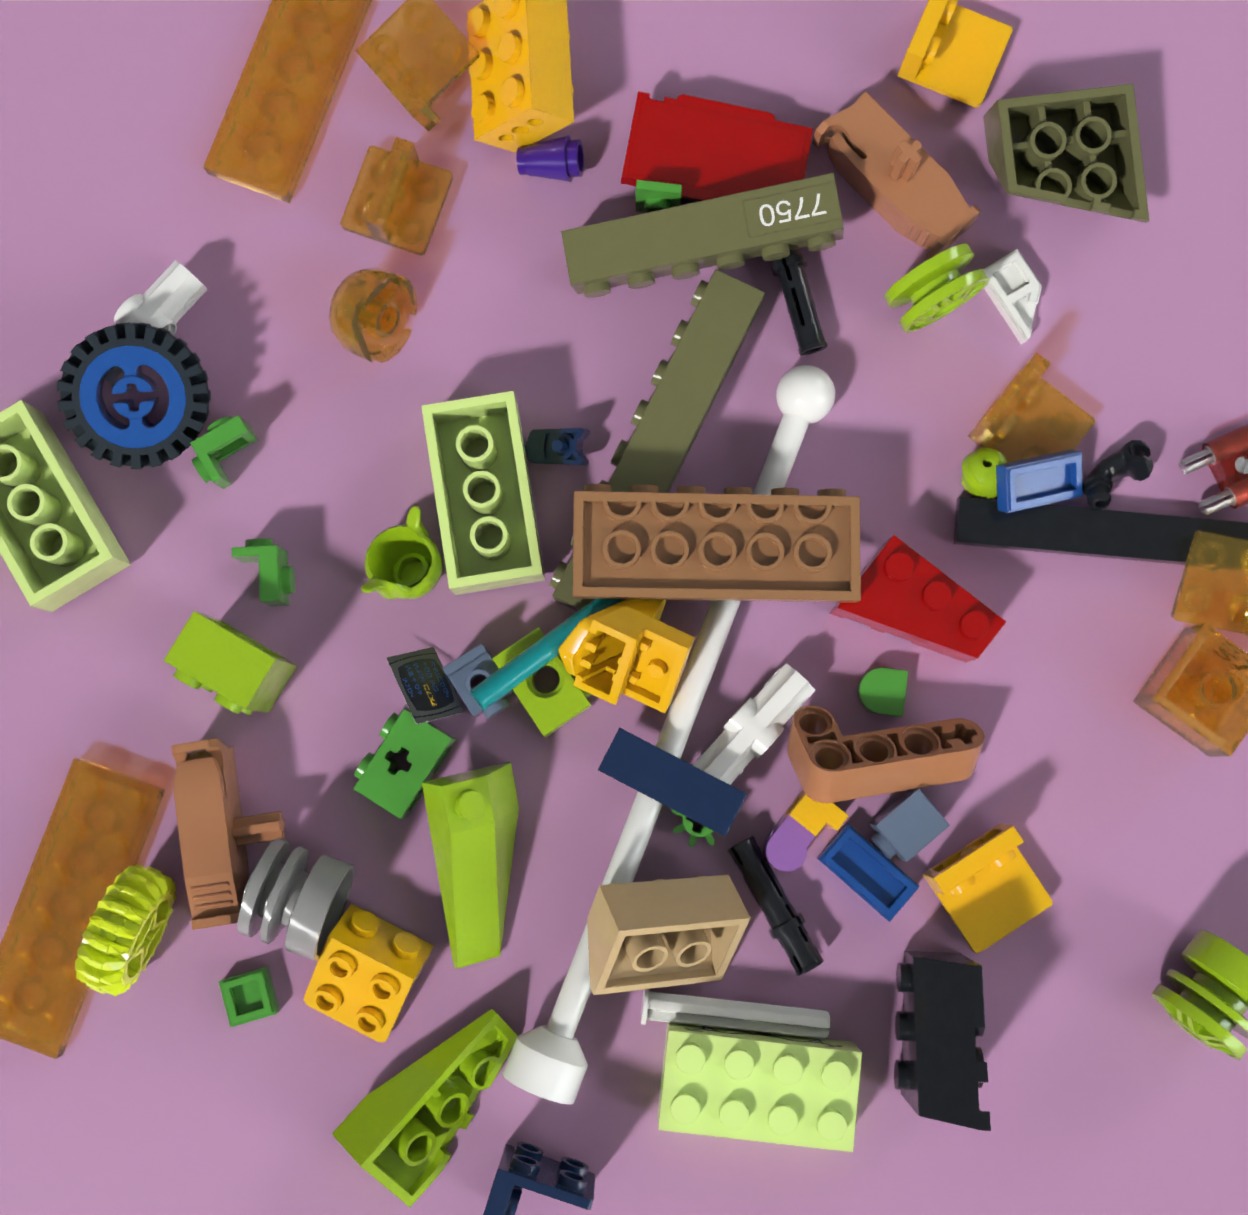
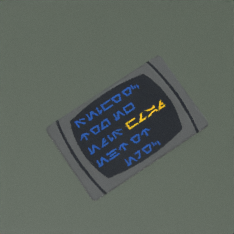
M433 647L387 657L389 666L416 724L464 712Z

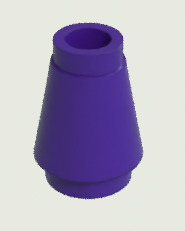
M568 135L526 147H518L516 153L518 173L520 175L571 182L573 177H582L584 172V153L581 140H571Z

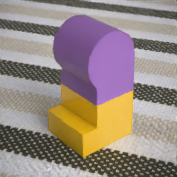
M802 791L767 835L763 843L765 859L771 866L780 871L790 872L797 870L803 865L807 857V847L825 824L831 829L838 831L849 815L834 803L814 801Z

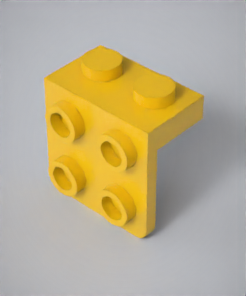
M351 903L327 937L305 992L304 1002L309 1007L377 1042H385L392 1032L412 985L429 959L434 945Z

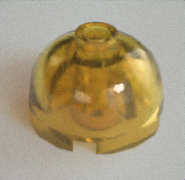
M369 268L354 271L344 278L331 297L329 309L331 331L342 347L352 354L371 362L372 360L381 363L387 362L400 352L410 337L412 329H404L408 321L409 313L413 315L417 313L416 291L410 280L388 270Z

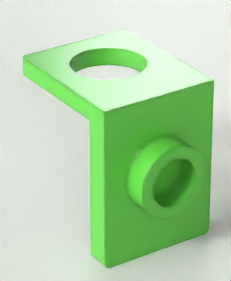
M637 180L636 211L648 213L681 206L682 185Z

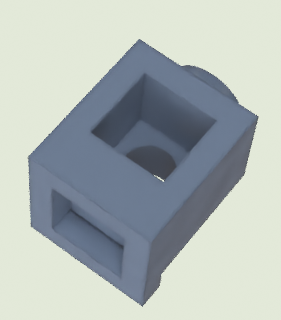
M482 643L442 669L472 716L478 717L484 714L486 719H490L511 705L507 698L515 692L512 689L485 710L474 700L470 693V690L473 689V679L478 675H484L488 678L499 670L489 650Z

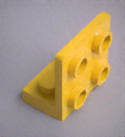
M929 0L897 76L974 108H979L1013 29L1009 25L957 5L958 0Z
M999 823L922 874L971 950L975 953H981L1053 904L1052 899L1017 848L1024 841L1013 825Z

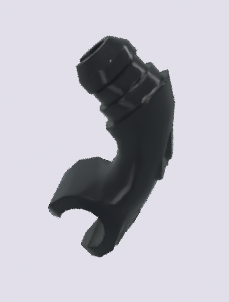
M1131 440L1121 449L1102 460L1086 476L1083 482V494L1086 495L1087 503L1090 507L1097 510L1106 508L1111 502L1110 492L1113 482L1118 479L1130 476L1134 480L1142 481L1149 478L1154 465L1152 459L1149 458L1151 455L1150 448L1145 442Z

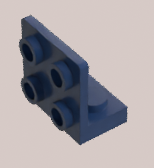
M517 1142L515 1146L506 1144L483 1215H515L522 1188L586 1210H591L594 1201L595 1174L589 1172V1166L579 1160L563 1157L561 1162L542 1156L543 1150L525 1142Z

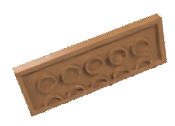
M607 484L584 485L583 491H574L572 598L857 603L861 601L860 497L846 496V490L837 488L821 489L817 491V496L799 495V489L788 487L771 489V495L753 494V489L750 487H728L724 489V494H706V488L702 486H681L677 488V493H659V487L655 485H634L630 487V492H611V486Z

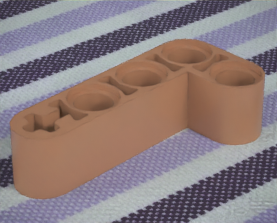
M806 705L794 712L787 754L805 794L812 800L820 803H834L966 780L974 774L985 736L978 724L964 718H953L842 736L834 717L829 711L819 706Z

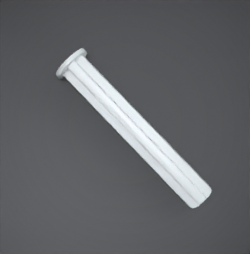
M649 989L643 990L641 1025H646V1020L816 1039H826L830 1031V1015L826 1010L652 992Z

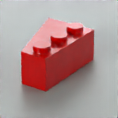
M895 535L882 545L861 572V601L857 603L838 602L829 613L864 624L879 632H886L903 638L915 645L963 662L978 659L1006 623L999 615Z

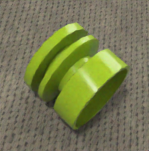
M1200 929L1181 954L1182 958L1196 974L1191 978L1181 972L1170 969L1166 974V978L1181 991V994L1179 995L1169 988L1158 984L1151 996L1163 1006L1170 1018L1195 1039L1207 1047L1222 1051L1239 1061L1248 1049L1230 1032L1233 1030L1248 1039V1020L1243 1016L1248 1010V955L1211 932Z

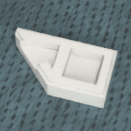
M1016 249L983 269L990 280L984 289L1022 345L1031 337V327L1042 285L1019 250Z

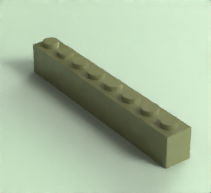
M715 269L709 283L701 280L690 304L696 307L689 322L683 319L680 321L671 341V345L676 346V349L669 362L664 359L660 361L651 380V384L656 386V389L649 402L644 399L640 401L631 420V424L636 426V429L629 442L623 439L620 441L612 457L611 464L616 466V469L609 483L601 480L599 484L610 485L611 492H630V487L634 485H655L659 487V493H669L762 306L765 292ZM573 537L570 542L571 546H573ZM572 555L568 564L562 561L559 563L549 586L555 588L552 595L555 601L575 611H579L594 599L572 598Z

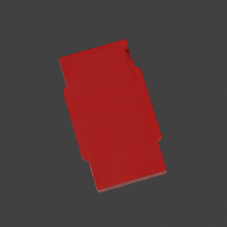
M638 91L621 184L636 186L637 180L682 185L681 198L704 201L805 178L813 128L777 121L770 112L681 94L677 99L664 97V101L649 98V93Z

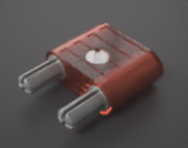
M1248 424L1204 443L1202 451L1179 461L1180 468L1205 457L1204 460L1182 469L1181 472L1187 475L1208 465L1221 490L1220 493L1200 501L1199 508L1225 498V501L1201 511L1203 515L1207 516L1227 506L1237 509L1248 504Z

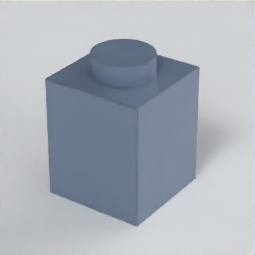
M919 788L907 790L868 823L876 832L871 839L878 849L889 860L896 856L899 860L905 862L912 859L950 826Z

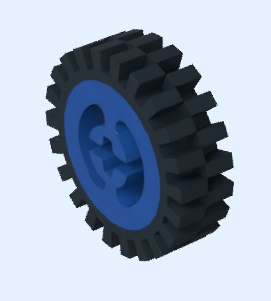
M119 323L91 333L71 350V356L68 360L64 361L60 370L63 371L62 378L58 380L57 391H60L61 400L57 401L59 412L63 411L66 417L63 423L67 431L72 430L77 436L75 442L81 448L84 446L92 451L91 456L98 460L102 458L109 460L112 466L120 468L122 465L131 466V469H142L144 466H151L153 468L162 465L168 460L172 461L191 446L190 442L198 437L209 414L208 408L209 401L211 400V391L208 389L207 383L209 379L206 370L203 371L199 363L201 360L197 354L192 353L187 347L188 344L181 338H176L170 334V331L164 328L153 327L151 324ZM142 365H146L155 370L167 385L169 392L168 410L162 420L152 424L147 420V414L155 408L159 397L146 398L139 403V407H135L132 399H118L112 404L119 414L129 419L130 424L125 425L116 420L108 412L102 396L104 380L110 370L118 366L124 371V376L115 383L111 394L125 393L132 388V384H136L139 392H153L158 388L157 384L152 378L141 371Z

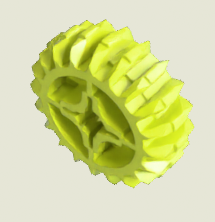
M139 864L131 865L116 876L114 883L107 887L102 900L98 901L94 914L89 917L90 922L87 929L82 934L83 940L77 949L78 957L75 961L76 979L85 983L90 989L102 994L108 993L117 996L130 989L131 985L137 982L140 973L146 970L149 960L154 956L155 950L162 939L169 917L174 911L172 905L176 900L175 882L172 881V878L162 874V871L150 866L146 868Z

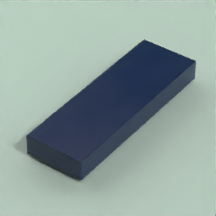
M620 727L598 768V771L726 837L747 796V793Z

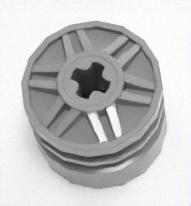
M276 838L266 848L248 879L238 916L237 930L239 934L250 938L260 930L261 941L270 944L286 926V951L317 961L320 958L328 935L342 916L353 883L355 868L353 864L323 855L308 872V849L299 846L291 853L290 842Z

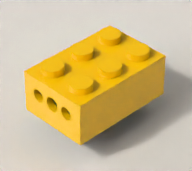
M484 0L467 11L470 56L469 73L471 76L472 93L471 115L473 118L474 140L517 153L518 147L532 145L574 123V88L571 77L569 45L571 35L568 29L567 0Z

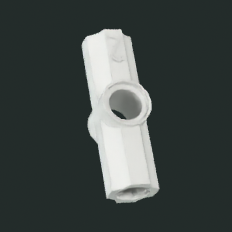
M175 260L144 294H135L122 303L114 316L115 325L128 322L151 324L153 327L164 328L174 336L177 331L176 323L208 289L181 263ZM116 366L110 370L105 380L114 386L117 381L123 378L124 371Z
M786 663L782 668L778 669L753 699L750 697L722 727L724 731L696 760L693 766L731 785L754 757L758 759L784 731L783 725L814 693L815 689L798 671Z

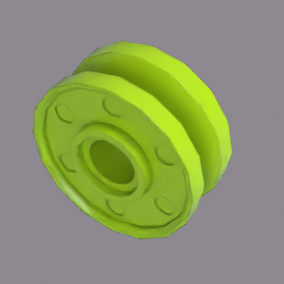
M967 243L951 247L926 260L904 275L887 290L884 298L889 307L896 308L911 302L913 304L899 321L904 332L917 331L948 315L977 295L989 283L990 280L983 269L961 275L960 271L974 257V253Z

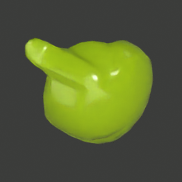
M418 506L410 508L405 524L389 527L377 534L367 548L364 563L366 575L370 580L361 586L362 592L371 593L376 591L380 596L389 600L397 598L417 599L428 594L437 585L442 573V557L438 552L436 544L431 540L428 531L421 523V510Z

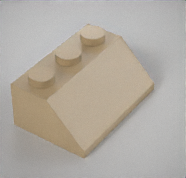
M729 874L599 885L587 917L589 974L592 994L601 995L721 981L751 919Z

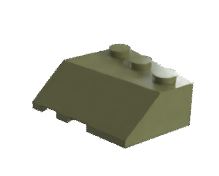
M1133 83L999 99L983 116L988 161L1006 194L1144 223L1150 221Z

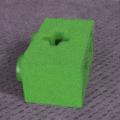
M403 709L400 715L394 712L389 717L379 734L384 739L375 755L370 752L367 753L354 773V776L359 780L353 790L399 819L409 817L423 794L422 782L432 780L457 740L431 722L416 724L408 709ZM408 750L407 760L412 764L410 770L400 769L396 772L395 769L398 763L392 759L394 753H405Z

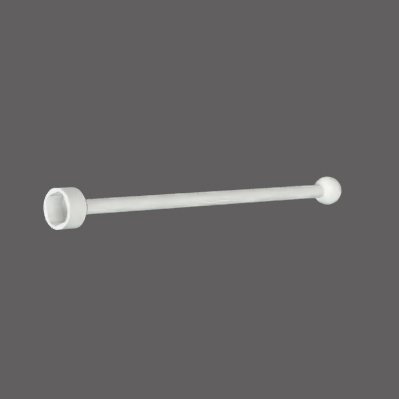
M800 365L787 371L778 383L776 400L783 417L753 494L771 495V489L785 487L808 425L822 420L833 407L835 401L833 381L825 371L816 366ZM711 600L655 745L679 759L682 756L741 601ZM637 791L602 885L632 883L634 881L663 804ZM587 923L548 1024L517 1036L502 1074L506 1080L515 1086L538 1097L561 1104L574 1103L588 1067L579 1042L574 1037L591 992Z

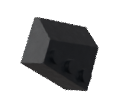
M904 951V963H898L896 969L898 992H903V1011H897L895 1016L897 1041H902V1060H895L894 1063L895 1089L901 1090V1095L918 1116L976 1130L991 1131L990 1112L979 1109L978 1088H982L983 1083L988 1082L987 1062H984L981 1047H976V1037H982L985 1030L982 965L961 953Z

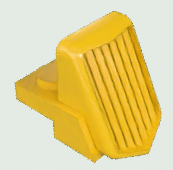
M626 599L583 618L560 645L558 652L566 671L575 676L573 686L613 705H616L622 694L665 714L673 700L695 637L660 621L666 600Z

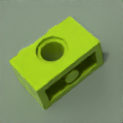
M538 627L492 659L500 669L545 635ZM560 655L539 669L553 668L558 672L560 680L554 691L550 693L537 691L534 685V677L538 671L513 688V691L544 737H548L592 707L587 700V697L592 694L573 686L575 676L566 671Z

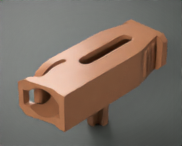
M866 91L857 99L854 105L823 120L816 128L812 143L817 148L829 143L827 151L839 174L896 232L927 250L928 252L925 255L927 259L932 258L951 246L971 227L981 213V210L976 205L969 208L950 175L922 148V144L918 140H914Z
M218 738L172 745V755L177 767L174 776V800L184 881L192 916V930L238 923L242 898L249 879L246 845L273 841L276 838L285 839L284 829H286V824L282 817V811L242 817L234 748L232 746L227 747ZM206 749L205 751H198V752L187 753V752H190V751H197V750Z

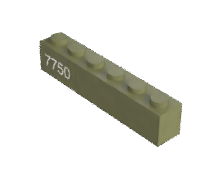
M834 173L564 230L561 231L570 285L577 294L584 293L586 298H595L611 293V287L628 284V287L631 289L644 288L655 284V278L673 275V279L677 280L688 279L699 275V269L716 265L718 270H731L743 266L745 259L762 256L764 261L779 260L789 256L790 250L807 246L808 250L812 252L826 250L834 247L836 240L843 239L844 227Z

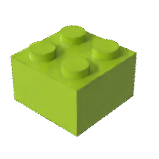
M193 611L163 660L176 668L173 676L179 681L197 690L201 687L209 692L215 691L217 692L213 699L215 702L234 713L239 714L241 711L250 716L253 711L270 712L297 667L294 663L225 622Z

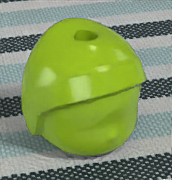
M982 447L964 457L962 461L961 484L965 491L974 497H987L988 499L997 497L996 465L1008 463L1005 456L996 449Z

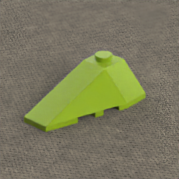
M511 762L422 782L453 965L457 969L501 955L519 812Z
M490 1009L366 1095L333 1131L332 1135L365 1171L411 1208L444 1170L452 1156L447 1151V1148L458 1129H467L474 1117L469 1111L480 1090H485L492 1085L513 1048L518 1035L493 1009Z

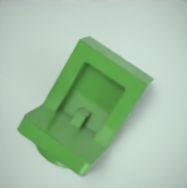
M239 415L234 418L226 416L216 420L208 426V433L190 442L197 454V457L192 459V463L201 478L206 483L212 480L213 483L222 489L232 484L219 462L258 440L251 426Z
M265 538L245 540V547L231 548L232 558L242 563L259 562L260 602L269 606H288L289 594L295 592L296 585L293 566H288V552L278 545H273L272 539Z

